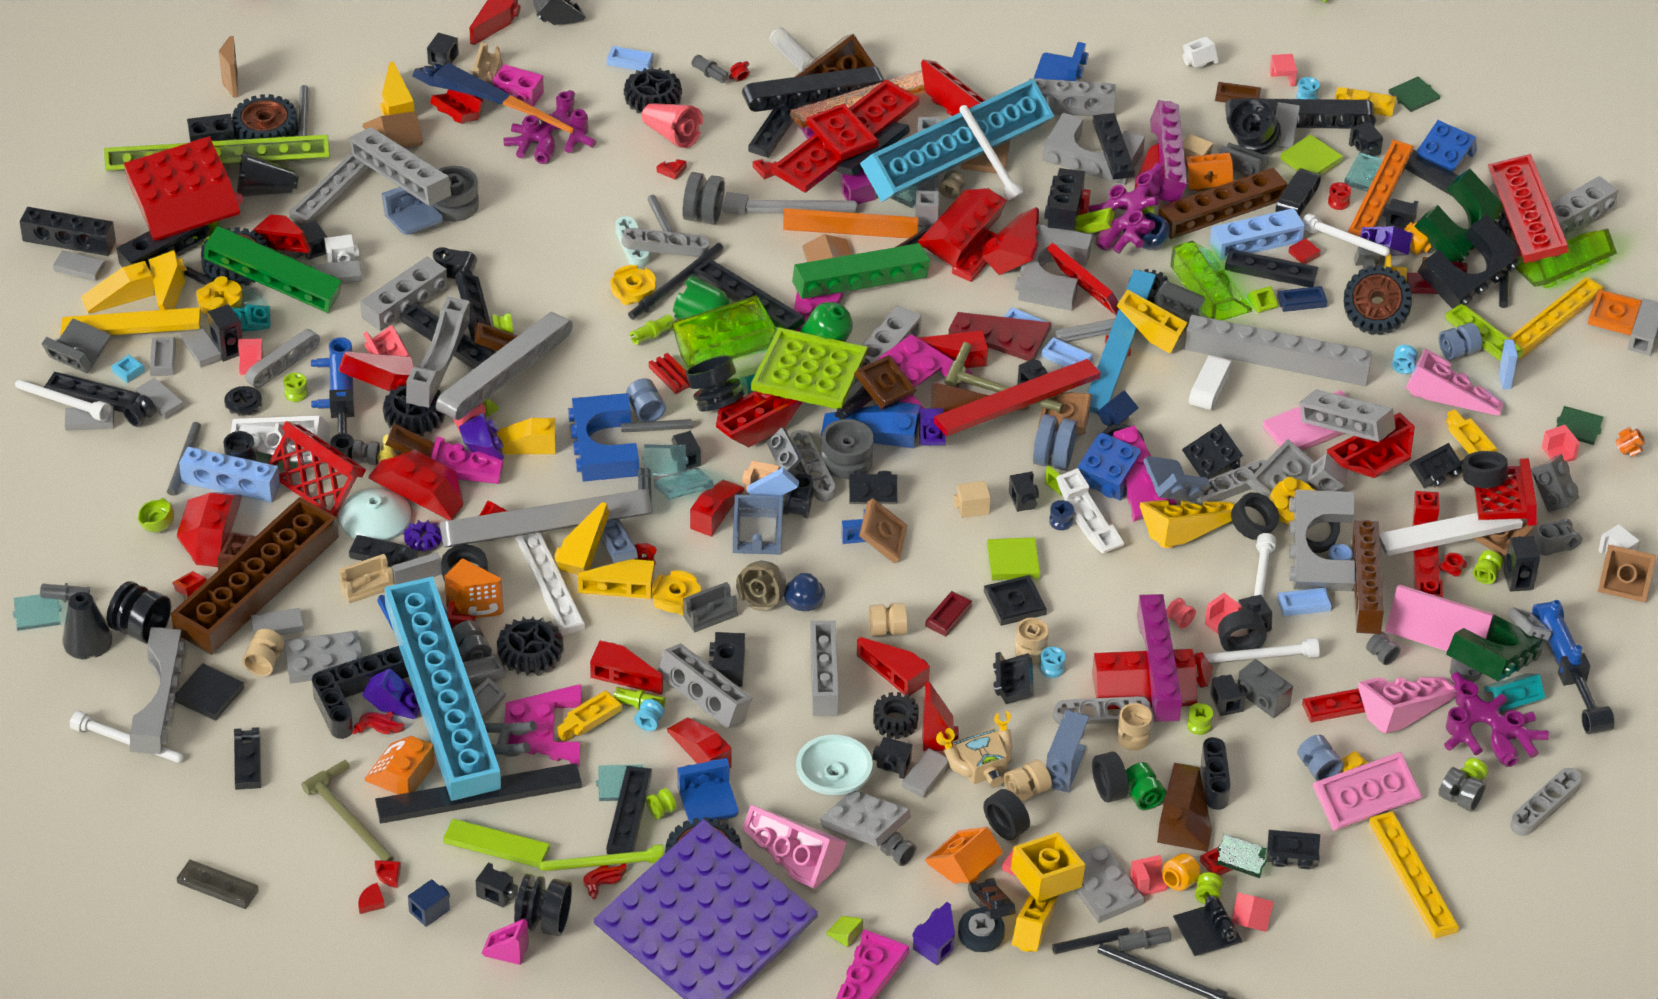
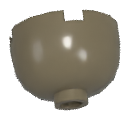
M760 560L750 563L741 571L736 579V589L742 600L753 604L749 606L752 609L759 611L770 610L783 598L786 589V578L783 571L777 565Z

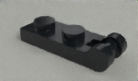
M252 727V730L242 731V728L234 729L235 790L261 788L260 727ZM252 740V743L243 744V741Z
M994 878L986 879L984 883L979 884L977 882L968 883V892L971 899L990 919L1016 914L1015 904L997 886Z

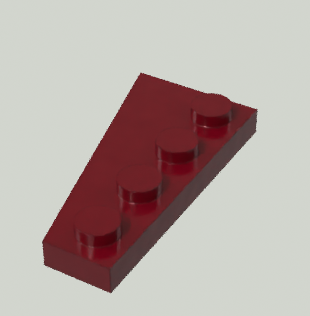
M957 312L948 332L949 334L983 330L988 348L1029 361L1036 358L1051 329V322Z

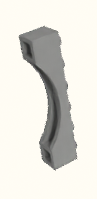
M918 117V132L939 123L940 117ZM939 175L916 186L915 217H918V226H930L938 220Z
M447 296L441 309L428 352L423 361L417 367H413L407 379L406 403L430 407L469 324L470 301Z
M151 627L148 640V663L155 670L160 680V685L152 701L133 716L130 729V752L161 754L162 744H167L168 729H166V726H171L172 711H169V708H174L175 693L172 692L178 689L179 676L176 675V672L181 673L182 658H179V656L185 653V640H181V630Z

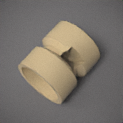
M893 603L888 608L884 604L870 605L869 623L871 636H886L887 632H891L892 635L907 634L905 603Z
M1032 617L1019 622L1016 630V656L1029 653L1033 664L1041 662V653L1047 648L1049 633L1048 625L1044 621Z
M259 629L256 631L250 646L243 656L242 662L244 667L258 676L271 674L277 659L284 649V639L277 632L270 629Z
M1130 703L1121 709L1117 741L1123 748L1137 751L1148 745L1152 724V713L1148 707L1139 703Z
M1035 759L1024 764L1022 768L1017 767L1004 774L1006 789L1012 791L1022 802L1030 799L1033 794L1038 795L1051 788L1052 783L1049 772L1039 759Z

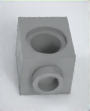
M1326 454L1311 464L1308 482L1320 491H1341L1346 485L1348 470L1341 467L1335 459Z

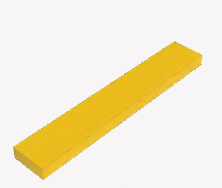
M1585 277L1511 335L1509 339L1513 340L1515 344L1523 349V356L1518 359L1524 357L1596 299L1598 290H1604V287Z
M196 307L62 317L60 334L62 335L72 319L81 321L110 335L200 329L201 309Z
M1391 811L1370 817L1369 824L1433 938L1436 939L1458 933L1459 926L1394 812Z

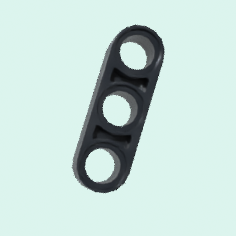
M1299 168L1279 197L1275 212L1294 208L1300 217L1316 193L1321 182V175Z
M1210 737L1203 742L1201 755L1204 792L1207 805L1212 809L1221 810L1228 805L1231 786L1226 746L1220 738Z

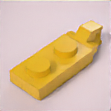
M1337 87L1335 99L1369 100L1374 104L1375 114L1390 117L1393 115L1396 96L1365 90H1353L1345 87Z
M1455 409L1447 412L1445 422L1448 425V429L1468 454L1478 451L1497 452L1494 444L1471 418L1463 419Z
M604 690L568 712L567 717L563 720L564 722L557 726V737L565 742L573 738L575 734L577 736L585 734L621 712L622 704L607 690Z

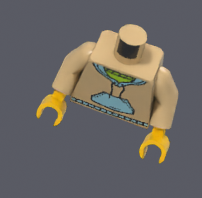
M1005 711V722L999 720L998 712L995 714L994 722L1000 727V731L995 727L953 741L955 734L951 728L945 730L948 740L943 737L942 732H939L936 740L940 745L945 746L944 752L951 769L964 777H968L974 784L988 781L991 787L1000 786L1004 782L1002 775L1006 773L1007 764L1011 762L1013 751L1011 731L1007 729V723L1011 719L1010 713Z

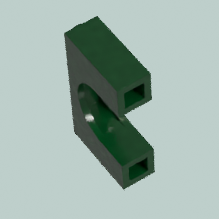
M1470 168L1457 176L1446 189L1465 210L1469 222L1468 229L1455 224L1439 205L1426 212L1414 225L1419 232L1428 238V242L1436 251L1440 250L1450 261H1464L1470 255L1468 251L1475 248L1465 237L1471 225L1486 214L1496 223L1501 219L1500 213L1504 210L1500 200Z
M1493 614L1487 639L1462 628L1454 633L1446 655L1499 682L1505 677H1510L1512 673L1518 672L1524 666L1527 667L1531 662L1537 661L1542 652L1540 646L1543 639L1537 638L1533 634L1529 636L1520 627Z

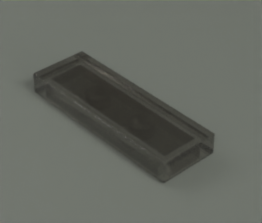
M189 859L177 876L178 884L243 909L249 906L259 891L258 885L191 859Z

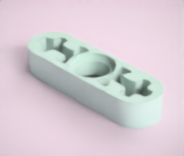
M623 216L616 220V234L620 243L623 231L626 228L639 229L632 217ZM622 245L630 265H638V268L649 263V251L631 250Z

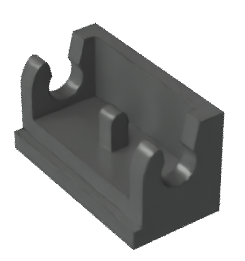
M728 582L683 598V617L694 633L738 616L737 598L735 595L731 596Z

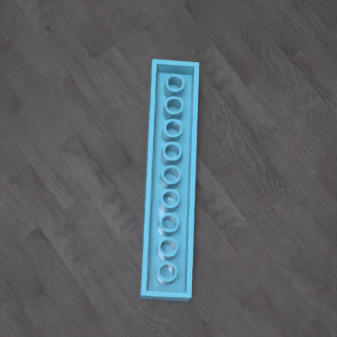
M1034 78L969 108L993 149L1042 126L1054 117ZM960 112L871 154L860 165L879 199L883 202L985 152Z
M433 576L385 587V606L431 743L434 745V752L451 801L501 789V771Z

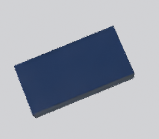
M1322 286L1280 290L1277 294L1283 312L1325 308L1328 303Z

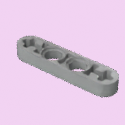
M637 228L625 229L621 240L622 245L631 250L700 257L708 251L710 244L709 240L701 235ZM650 240H656L659 243L651 242ZM672 242H677L681 245H675Z
M311 329L303 330L251 366L245 375L246 381L255 388L262 387L315 350L319 345L320 336Z
M804 430L792 432L790 438L801 458L800 464L804 472L810 474L811 472L819 471L822 473L820 476L811 475L813 478L814 497L822 502L832 500L835 497V483L810 434ZM805 455H811L814 457V459L805 460L802 457Z
M1259 460L1209 479L1208 481L1211 486L1203 492L1201 497L1195 499L1193 503L1202 506L1204 501H1222L1253 489L1246 482L1239 481L1237 478L1246 477L1249 479L1267 460ZM1223 484L1227 485L1229 488L1223 490L1219 489L1217 486Z
M1139 696L1070 699L1057 702L1052 715L1056 723L1060 724L1064 718L1062 713H1058L1061 711V708L1064 707L1066 710L1074 712L1075 706H1078L1077 713L1083 714V707L1092 706L1096 710V715L1089 717L1087 724L1119 723V715L1112 716L1108 713L1107 707L1109 705H1117L1120 709L1125 704L1130 703L1143 704L1151 709V706L1146 698Z
M1564 768L1514 812L1511 820L1512 831L1523 836L1532 833L1578 791L1581 783V774L1573 768ZM1555 791L1560 794V797L1552 798L1547 793ZM1540 805L1545 811L1537 812L1532 809V806Z

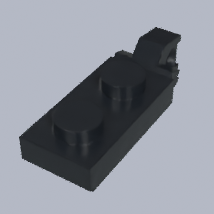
M357 535L349 550V557L364 561L385 554L387 566L392 567L396 564L417 559L418 551L402 544Z

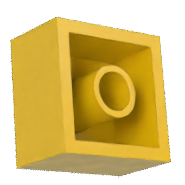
M1056 832L1014 846L1011 871L1034 899L1040 902L1081 888L1086 864L1060 833Z

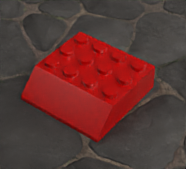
M210 136L123 163L128 184L154 241L241 214L230 179Z

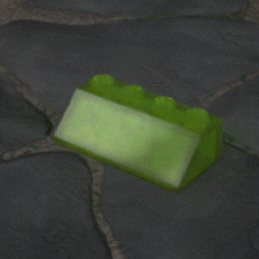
M1609 229L1582 233L1566 240L1569 252L1556 257L1543 258L1536 262L1524 263L1523 260H1520L1521 264L1516 270L1534 287L1543 285L1545 289L1556 285V280L1558 279L1564 281L1574 277V272L1576 271L1582 273L1591 270L1592 264L1597 263V265L1609 262V257L1617 254Z
M1193 240L1172 246L1170 267L1186 289L1205 297V301L1200 308L1207 318L1223 321L1252 312L1250 304L1210 250Z
M757 295L672 322L679 352L687 369L714 357L729 355L732 359L769 348L776 330Z

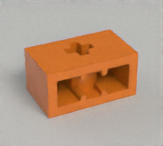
M1230 153L1185 157L1186 179L1189 189L1202 191L1206 188L1218 187L1233 181V166Z

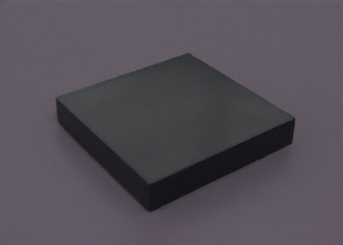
M1030 575L984 586V593L1000 626L1047 614V608Z
M202 663L175 693V702L216 720L244 689V682Z

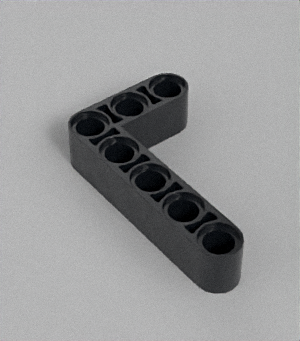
M399 646L318 671L312 676L314 700L333 737L344 739L352 734V713L345 698L364 692L371 677L389 668L401 679L409 677Z

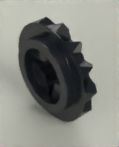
M250 386L233 388L225 395V408L229 409L231 414L237 412L239 416L243 413L250 415L251 411L257 412L258 407L262 405V395L257 389ZM240 398H242L247 403L242 404V402H240Z

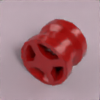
M1343 182L1333 183L1329 188L1328 205L1335 210H1344L1350 205L1351 187Z

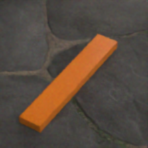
M1393 139L1348 233L1360 237L1362 227L1377 226L1384 212L1385 204H1388L1413 153V145Z
M784 208L783 230L909 239L918 233V217Z

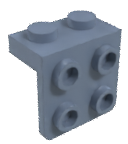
M401 187L381 193L385 216L404 235L414 234L416 231L433 227L443 221V216L433 205L428 206Z
M1147 456L1143 460L1146 471L1153 482L1155 492L1159 498L1193 502L1201 497L1203 492L1211 486L1206 477L1185 475L1177 460Z

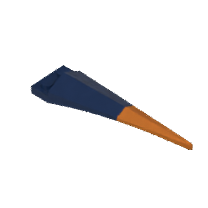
M449 62L444 66L435 64L433 66L415 68L412 77L429 86L484 98L536 116L538 119L572 134L574 128Z

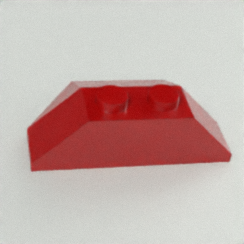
M922 59L921 68L925 93L932 98L931 101L946 108L947 114L954 116L960 113L962 105L971 108L986 101L938 62Z
M754 391L740 400L718 410L716 428L730 439L749 448L774 435L780 428L785 429L803 402Z
M1399 412L1394 415L1395 430L1380 442L1352 436L1327 449L1326 453L1335 459L1341 467L1359 475L1376 478L1411 460L1415 426Z
M416 450L381 460L368 477V479L449 521L453 520L463 507V499L456 471Z
M210 492L187 501L176 535L196 565L218 567V555L231 533L242 499L241 494Z

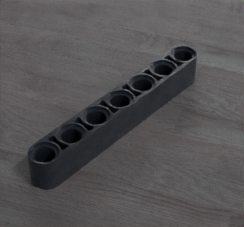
M871 66L753 82L744 86L742 95L749 109L753 112L794 107L797 103H801L800 106L860 98L882 83L885 78L878 67Z
M1235 98L1226 102L1227 124L1230 111L1236 104L1247 98ZM1262 99L1269 104L1275 116L1278 102L1299 105L1296 128L1351 129V127L1371 122L1373 126L1376 123L1374 104L1369 100Z

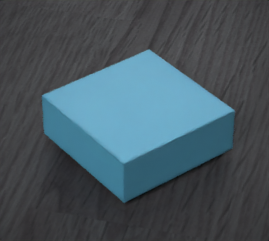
M130 354L111 366L112 372L126 383L145 372L144 365Z

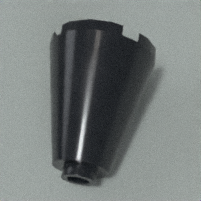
M242 153L237 183V193L242 194V197L292 193L293 189H297L299 176H295V171L250 153Z
M86 592L75 593L69 598L62 636V643L66 653L81 660L87 659L86 656L95 655V658L107 652L112 645V632L93 596Z

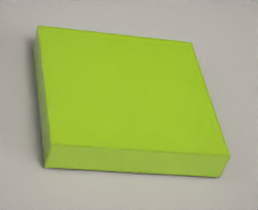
M1310 134L1282 152L1280 159L1295 170L1303 168L1323 175L1341 163L1343 156Z
M1035 537L987 539L991 580H1010L1030 575L1031 579H1040Z

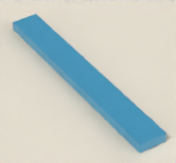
M1134 269L1127 289L1148 300L1156 274ZM1120 309L1097 367L1101 372L1100 379L1092 381L1088 391L1089 394H1092L1090 412H1098L1112 399L1137 331L1135 325Z

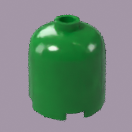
M694 275L690 276L684 283L688 286L683 294L679 292L675 300L673 312L676 314L674 317L706 331H713L722 323L726 324L731 315V311H729L730 301L727 294Z
M824 302L814 309L800 332L825 339L846 342L852 332L853 320L849 311L842 305L835 302Z

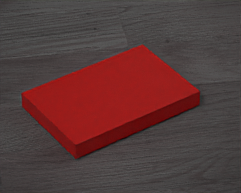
M844 103L806 118V124L840 161L879 146V140Z

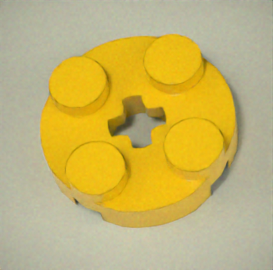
M638 265L620 267L614 272V276L610 280L612 294L617 299H620L624 305L639 302L645 296L653 294L656 288L654 273L648 268H645V270L638 269Z
M225 276L215 278L213 282L198 289L196 292L198 305L206 315H208L207 311L227 304L232 308H240L243 303L242 287L237 282L228 280Z
M1287 477L1279 482L1272 489L1269 499L1273 501L1278 509L1279 521L1289 525L1290 521H1293V512H1289L1288 498H1294L1296 490H1315L1304 481L1293 477Z
M671 571V575L664 577L662 574L654 580L652 585L653 604L656 608L666 612L683 615V598L701 592L700 584L696 582L694 575L685 571ZM676 590H680V593H679V594H674V593H672V592H675Z

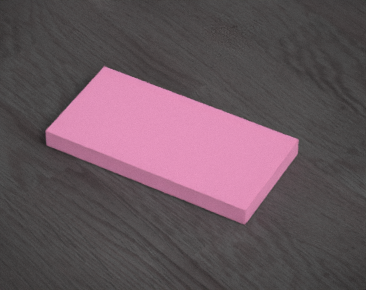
M1341 390L1333 393L1347 397ZM1300 406L1264 420L1262 425L1279 446L1289 439L1301 450L1345 434L1303 423Z
M1398 585L1385 632L1447 651L1454 633L1462 628L1487 639L1493 613Z
M1402 752L1325 778L1312 785L1333 831L1413 803L1422 798Z

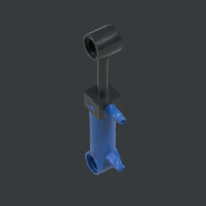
M339 337L331 340L329 343V358L311 360V367H330L329 399L311 401V407L318 409L330 408L331 418L338 419V434L331 438L330 445L352 459L354 439L351 435L347 434V418L355 417L353 377L339 372V366L344 353L353 351L351 341L347 338Z
M1554 600L1552 602L1534 604L1532 613L1551 632L1547 642L1559 666L1558 675L1563 686L1576 684L1587 708L1582 711L1581 715L1584 731L1586 734H1594L1613 730L1615 723L1611 708L1609 706H1597L1586 684L1591 665L1585 653H1582V647L1576 645L1564 620L1561 602Z

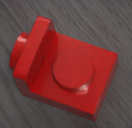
M192 571L173 581L172 584L175 591L188 598L207 579Z

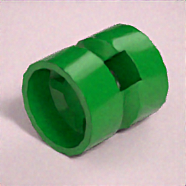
M1138 762L1126 769L1129 786L1128 793L1131 794V798L1140 810L1153 809L1165 799L1166 790L1161 782L1156 779V774L1148 763Z

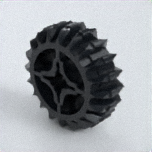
M652 66L648 70L646 68H643V71L636 70L635 74H630L629 78L626 79L625 88L623 89L625 101L630 106V109L636 110V113L642 112L651 103L680 104L682 95L680 79L676 78V74H670L669 70L663 71L661 67L654 69Z
M407 382L403 387L397 385L396 390H390V394L385 396L383 415L389 428L395 423L415 434L423 436L425 432L432 433L433 428L439 429L440 423H444L446 415L436 410V403L441 395L440 390H437L429 408L406 403Z
M523 616L521 621L513 619L512 625L506 624L504 630H500L497 640V655L501 659L502 665H507L509 671L515 669L517 675L525 672L528 676L529 673L534 672L538 676L541 670L547 673L549 667L555 668L556 662H560L561 654L564 651L563 636L558 626H553L552 621L545 622L543 617L539 620H535L534 616L531 619H525Z

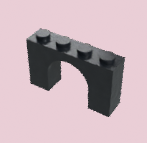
M1487 214L1471 225L1465 235L1484 257L1486 262L1485 271L1477 274L1463 272L1455 267L1440 250H1437L1425 259L1417 271L1452 309L1460 304L1467 306L1473 300L1472 297L1478 294L1480 296L1489 288L1488 285L1490 283H1498L1505 276L1504 273L1506 271L1512 272L1521 264L1519 261L1521 258L1519 247Z

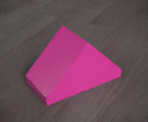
M522 919L491 932L481 954L485 957L521 965L529 946L528 922Z

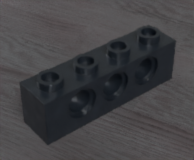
M1059 168L1058 175H1053L1044 219H1048V228L1075 230L1081 204V193L1084 189L1085 171Z
M28 206L19 221L22 241L104 256H109L116 242L113 221Z
M208 224L156 241L153 240L150 231L116 248L119 264L125 267L145 261L149 270H151L149 259L173 250L179 256L202 244L204 239L210 236Z

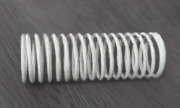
M777 28L771 33V44L799 71L804 69L801 67L805 66L810 59V63L812 59L813 61L815 60L784 28ZM783 29V30H780V31H784V32H781L779 35H781L782 33H784V34L778 38L777 42H776V39H775V41H774V38H775V36H776L780 31H778V32L774 35L773 40H772L773 34H774L777 30Z

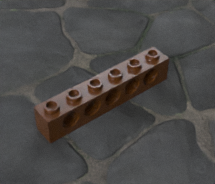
M1273 167L1159 206L1158 216H1161L1169 223V238L1174 239L1275 204L1288 183Z
M1354 520L1352 560L1355 561L1354 601L1356 633L1381 634L1384 603L1379 522Z

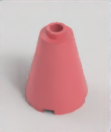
M651 103L642 111L644 124L679 148H690L700 137L701 132L698 130L699 125H703V116L697 107L692 105Z

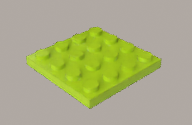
M778 328L751 382V390L832 409H842L856 380L854 373L862 367L867 356L868 347Z

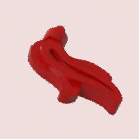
M391 711L387 714L368 712L361 715L359 722L354 725L352 733H362L366 728L373 727L377 732L389 735L404 731V723L393 721V713Z
M626 863L616 867L600 866L588 872L583 878V884L588 889L589 896L594 900L597 898L599 893L598 886L600 884H615L621 881V877L627 870Z

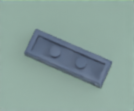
M620 520L607 521L601 540L613 562L638 558L637 550Z

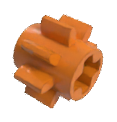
M1628 427L1618 433L1620 438L1616 439V444L1623 455L1629 453L1633 457L1643 451L1641 446L1646 444L1639 429L1632 431L1631 427Z

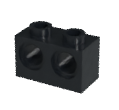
M231 113L187 119L190 142L209 136L211 141L235 140Z

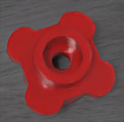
M749 62L735 63L730 69L729 79H735L737 82L746 79L750 75V71L747 68Z
M648 543L635 544L638 556L635 560L654 561L655 566L654 555L657 552L656 547Z
M1448 553L1444 558V562L1439 564L1441 571H1446L1454 577L1460 576L1462 569L1467 567V562L1458 553Z

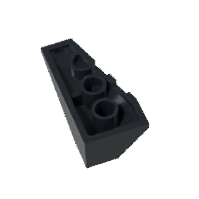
M534 0V7L537 11L536 15L543 22L549 21L553 25L583 21L586 18L579 4H573L571 0Z

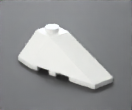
M320 416L233 419L231 433L234 431L250 433L254 438L255 450L273 456L285 433L282 430L285 421L302 425L328 444L331 426ZM291 439L287 444L288 454L296 451L295 443ZM311 452L303 453L304 462H313ZM297 456L289 458V461L298 462Z

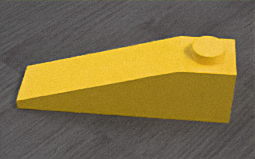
M1168 500L1140 502V509L1150 538L1158 542L1161 547L1173 548L1174 545L1185 544L1231 522V512L1235 504L1232 502L1204 501L1201 506L1189 501H1181V505H1169Z

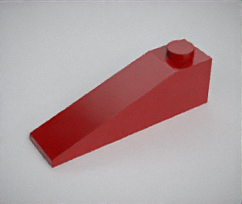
M1035 207L1019 214L986 243L982 257L998 275L1033 260L1039 246V241L1036 239V236L1039 235V230L1036 228L1039 224V209Z

